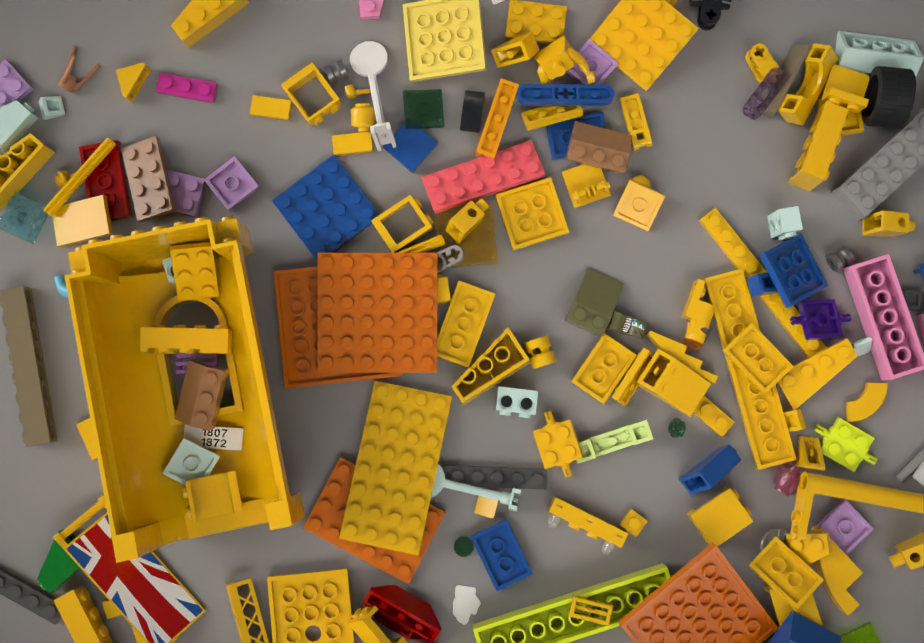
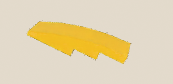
M653 331L646 333L645 336L657 349L676 358L711 384L716 383L718 376L700 369L703 361L684 354L687 348L686 345Z

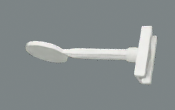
M365 41L358 44L352 50L350 64L353 71L358 75L368 77L377 121L376 125L370 126V130L377 150L382 151L381 145L392 143L393 148H396V140L390 122L386 123L384 120L376 75L385 69L388 63V54L380 43Z

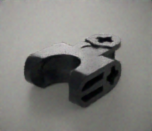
M689 0V6L698 7L697 24L702 30L709 31L719 21L721 10H729L732 0Z

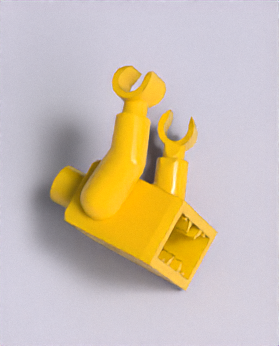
M564 35L533 56L539 65L537 72L541 84H552L550 80L563 76L575 63L586 75L588 84L595 82L594 71L589 70L590 67L583 55L571 47Z

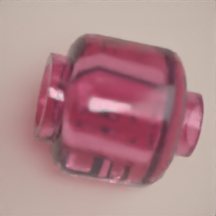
M791 465L789 468L781 467L773 479L774 489L788 497L790 494L795 495L801 481L799 475L801 471Z

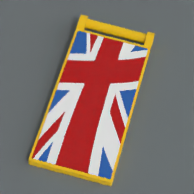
M102 495L95 505L62 532H57L52 537L146 643H172L205 612V609L153 551L137 559L116 563L107 512L69 544L65 541L69 535L103 507L107 510L105 497Z

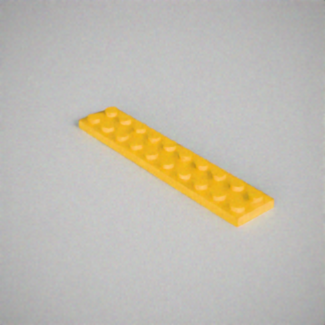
M743 268L703 279V281H706L705 287L709 302L714 305L713 316L717 321L716 327L722 349L750 323H753L760 331ZM724 354L756 470L797 460L776 384L766 394H762Z

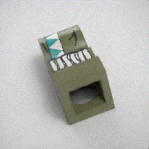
M614 311L607 330L643 339L647 323Z

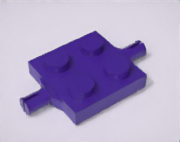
M835 299L802 300L797 303L800 316H792L790 318L792 322L790 323L792 325H802L806 340L839 339L844 337L841 327L842 322H850L851 315L840 314L836 307Z

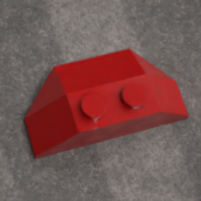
M397 585L371 587L362 602L364 606H376L378 608L372 615L375 621L408 640L433 643L441 632L442 627L431 605Z

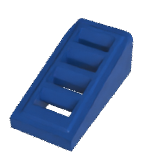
M759 273L747 278L750 293L753 297L778 293L768 273Z

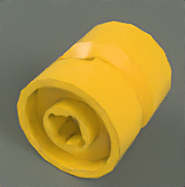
M548 335L524 343L527 354H531L530 364L532 370L557 362L554 351L549 349L552 345Z

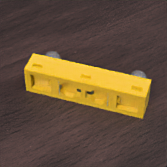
M556 496L553 497L547 509L551 513L547 521L550 528H557L561 520L564 519L569 522L568 526L578 531L582 528L587 531L586 535L596 540L598 537L604 539L601 551L606 556L611 555L616 546L622 548L628 533Z

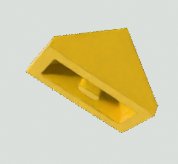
M143 62L116 70L122 95L131 103H133L151 72V69Z
M799 436L795 466L825 470L826 467L819 438Z

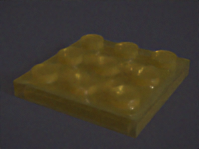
M488 205L489 208L484 212L485 216L482 222L460 244L445 230L449 220L463 207L451 208L434 214L436 236L442 235L445 241L443 246L437 248V252L452 245L460 246L465 251L464 260L450 268L498 263L493 205ZM454 249L453 255L449 257L446 256V253L443 254L446 257L448 264L450 263L448 259L452 257L458 259V254H460V251H455ZM438 257L439 268L443 265V260Z

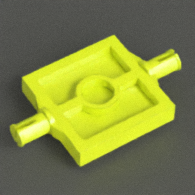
M837 417L833 426L829 429L819 424L816 425L817 428H814L815 432L824 436L821 444L822 454L855 472L863 460L872 465L876 464L878 458L868 453L869 447L875 438Z

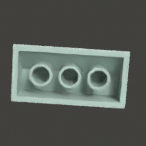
M838 31L835 53L839 59L836 65L866 75L871 73L876 66L906 68L913 70L915 76H917L924 57L915 40Z

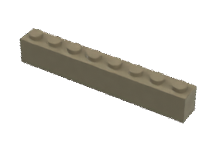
M19 286L0 290V305L3 307L4 313L2 321L7 331L6 343L10 348L9 361L13 366L12 380L17 390L15 398L20 407L19 420L23 425V442L26 444V447L58 442L32 289L26 286Z

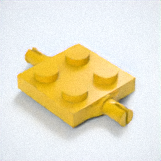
M552 410L545 412L547 425L533 431L544 468L562 466L565 478L572 476L569 464L574 460L584 457L572 420L555 422Z

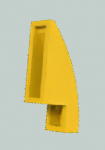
M817 526L811 528V532H824ZM830 538L832 552L814 562L818 575L824 579L822 585L832 602L842 613L849 616L860 604L846 589L863 572Z

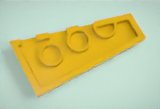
M845 338L793 365L794 367L778 381L792 409L796 410L857 357V354L848 338Z

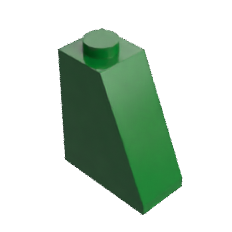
M72 533L65 541L69 544L76 537ZM54 539L37 580L40 582V587L51 594L60 589L81 568Z

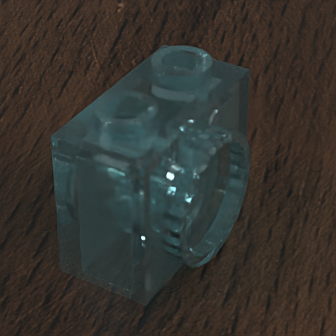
M15 193L8 201V208L5 214L0 217V229L34 244L48 216L44 211L45 206ZM28 215L29 220L24 223V218Z

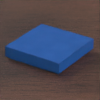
M408 118L394 134L397 147L393 148L392 143L385 144L383 149L413 173L435 149L438 143Z

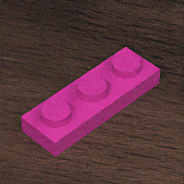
M159 73L156 92L163 95L215 103L218 84Z

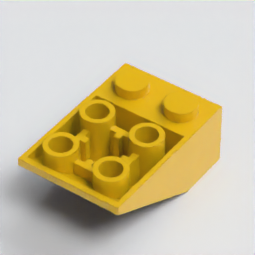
M660 349L656 351L637 381L641 389L688 417L692 416L711 386L710 382Z

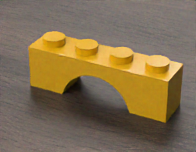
M813 43L805 58L806 69L802 85L794 94H786L778 109V112L787 123L803 126L827 82L832 66L836 65L839 59L831 46Z

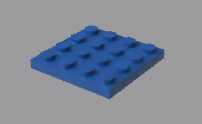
M335 155L328 158L272 200L317 262L318 253H334L372 224L371 220L380 215Z

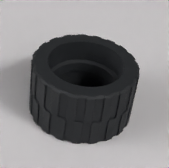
M876 66L869 75L870 80L864 98L869 99L867 107L862 110L863 122L866 126L901 129L907 123L913 108L916 93V76L911 69Z

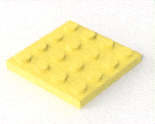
M424 0L403 4L409 78L411 82L487 70L480 0Z

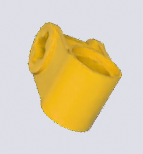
M755 44L746 53L745 61L760 84L767 82L780 73L777 62L764 44Z

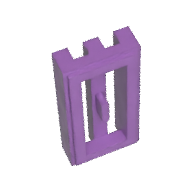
M176 354V374L186 373V370H182V366H187L188 362H182V358H213V362L200 363L218 367V354Z

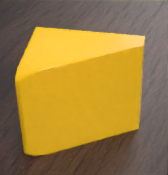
M478 496L474 513L494 519L498 500Z

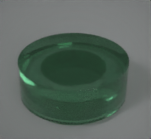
M467 536L457 538L454 543L456 554L461 557L469 556L474 550L473 541Z

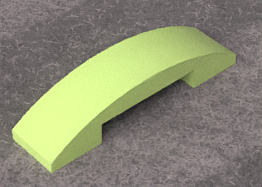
M648 421L636 422L580 441L579 444L584 457L577 459V463L579 464L598 456L654 439Z

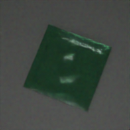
M441 89L403 90L405 129L444 128Z

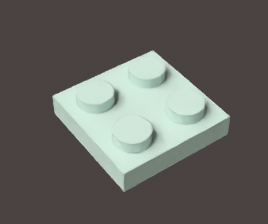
M183 436L162 473L185 485L187 480L209 476L220 455Z

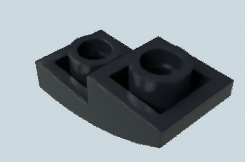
M465 91L460 131L479 133L485 92Z

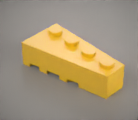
M191 0L172 23L171 27L189 49L249 4V1Z
M828 101L818 109L809 131L812 133V136L809 135L802 149L805 150V153L797 160L794 168L798 170L793 177H790L789 184L810 192L821 182L827 180L830 174V170H828L829 165L836 157L835 148L842 139L841 130L848 122V117L846 116L849 109Z
M31 133L11 146L8 152L3 155L0 154L1 210L12 201L55 153L47 144Z
M166 325L140 327V352L150 354H232L233 330L227 329L226 325H214V329H207L206 325H194V328H186V325H174V328H166Z

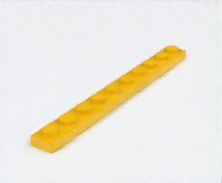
M716 208L699 220L737 270L743 268L746 281L748 277L755 274L767 273ZM779 293L759 296L807 358L827 348L821 340H806L801 324L792 325L790 323L792 322L790 318L792 316H800V313L794 306L786 308Z

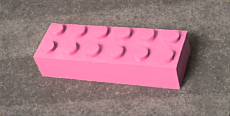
M887 254L843 268L865 335L873 339L871 352L881 380H893L924 370V352L890 255Z

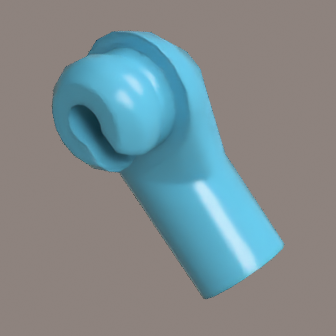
M64 275L55 276L54 280L59 294L68 298Z

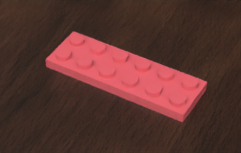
M532 140L497 151L494 159L482 156L421 178L434 214L470 201H475L545 177V172Z

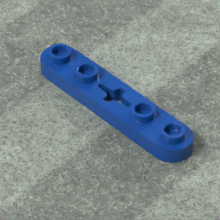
M524 84L518 88L516 98L520 104L525 106H606L612 102L614 90L605 84ZM563 91H566L567 95H569L567 99H564Z

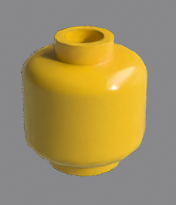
M371 103L355 104V107L351 108V125L358 128V131H370V126L376 125L375 111Z

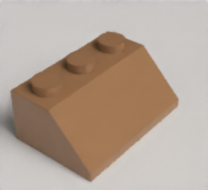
M575 121L565 160L623 174L625 173L630 155L632 135Z
M189 360L175 419L191 427L208 431L214 429L229 369Z

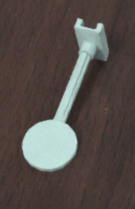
M438 464L431 498L438 495L443 488H448L498 500L500 503L509 505V510L517 512L518 506L513 505V502L518 503V499L514 498V496H521V490L513 488L511 493L505 491L501 493L446 480L443 468Z

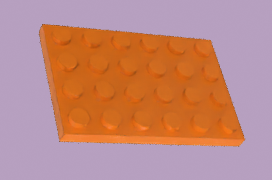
M340 457L303 529L409 584L446 511L430 504L419 556L339 539L356 466L355 463Z

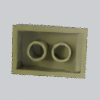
M588 268L565 322L598 337L604 336L624 283Z

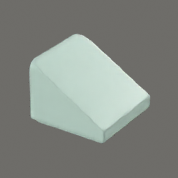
M61 96L40 98L39 106L43 120L65 115Z
M872 337L862 338L851 343L857 357L871 350Z

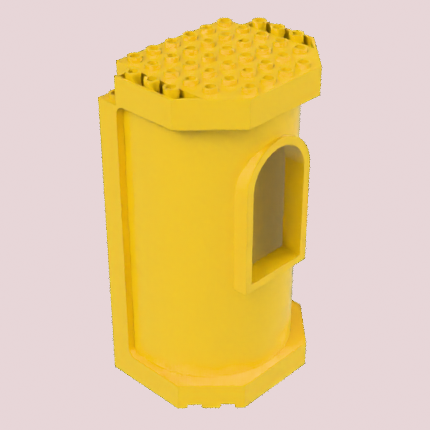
M232 216L224 217L221 219V222L216 223L208 219V217H201L195 219L193 223L177 222L174 223L173 227L169 228L157 226L153 227V231L149 232L137 230L125 237L123 235L110 236V240L93 239L88 241L89 244L81 245L82 247L75 248L74 252L68 253L72 274L64 276L116 563L140 558L164 545L178 541V537L180 540H186L269 522L270 530L293 526L305 517L301 492L290 493L244 260V256L254 252L250 230ZM210 242L214 253L219 297L178 301L176 285L169 283L162 260L171 257L170 246ZM189 302H202L208 305L217 315L219 324L226 325L227 329L233 330L232 354L225 355L235 405L219 409L215 427L243 428L242 451L207 448L220 455L209 476L235 470L243 511L206 518L197 522H192V518H187L186 506H189L188 498L183 497L182 486L185 485L162 473L182 440L186 425L175 419L178 398L170 355L140 352V327L167 325L170 315L178 307Z

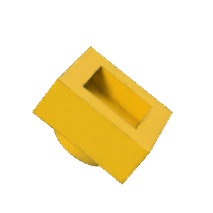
M801 409L783 412L789 432L806 428Z
M630 509L619 525L637 537L648 521Z

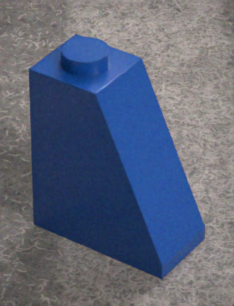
M730 444L715 450L681 476L679 481L690 495L711 489L741 461V458Z

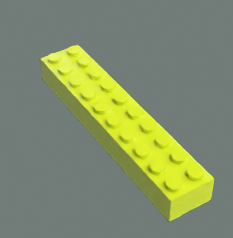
M661 563L473 624V631L477 643H569L620 626L618 624L619 620L671 578L668 567ZM572 595L613 604L609 626L569 617L568 613L570 611ZM576 602L578 605L608 611L607 608ZM575 609L574 611L576 613L606 620V616L590 613L578 609Z

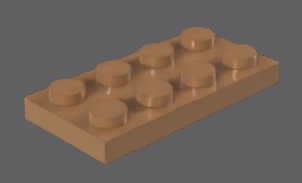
M154 136L121 148L137 221L142 223L176 211L160 138Z

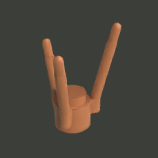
M73 46L63 75L57 84L70 93L74 89L79 91L80 87L100 68V65L97 64L76 83L77 78L70 75L76 59L75 52L77 46Z

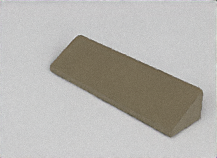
M795 45L790 49L780 68V73L775 77L758 109L760 114L770 118L777 113L811 49L810 45Z

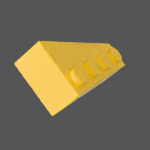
M507 327L499 338L491 344L451 387L464 406L530 364V359L509 327Z

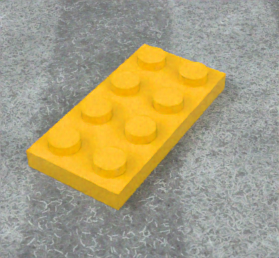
M458 281L437 338V357L469 368L495 293Z

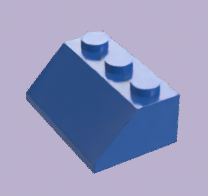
M792 610L769 643H841L842 638L838 634Z

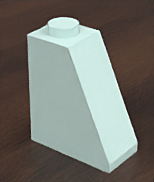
M16 100L0 107V149L8 152L10 147L17 143L38 120V117L33 113L35 109L28 103L22 104Z

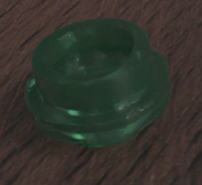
M679 418L671 421L668 427V431L673 438L682 437L686 429L685 422Z

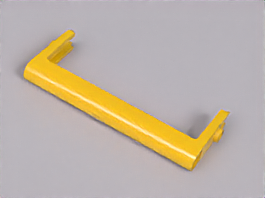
M803 472L799 478L795 507L791 514L790 539L794 540L796 537L797 542H800L801 539H806L815 494L923 514L924 494Z

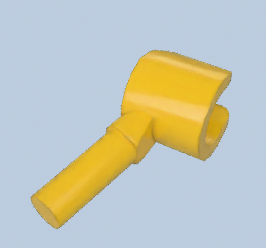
M352 84L344 88L346 97L349 99L355 98L360 94L371 93V89L355 90Z

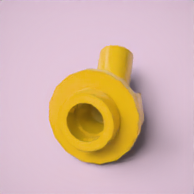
M66 170L57 171L55 176L57 186L62 188L75 173L68 175Z

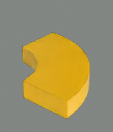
M865 383L864 391L860 397L854 401L846 402V422L860 421L875 413L885 399L888 383Z

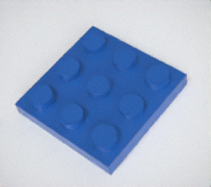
M802 233L759 254L786 308L828 286Z

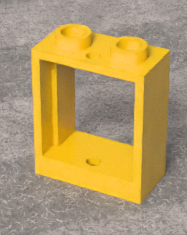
M313 62L281 84L287 96L310 127L319 125L323 122L325 116L334 114L342 105L339 97ZM316 77L333 101L310 117L293 93Z
M409 195L371 220L392 253L404 250L433 230L431 226L433 221L428 214H423L421 211L423 206L417 197L413 199ZM410 204L425 226L399 244H396L382 222Z

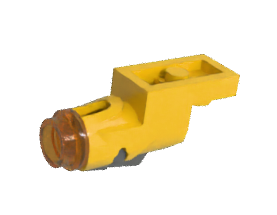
M701 279L693 282L681 316L684 319L690 320V322H687L686 334L683 339L684 345L694 351H699L700 347L703 346V343L706 342L717 322L713 316L714 305L700 300L706 292V287H704L706 281Z

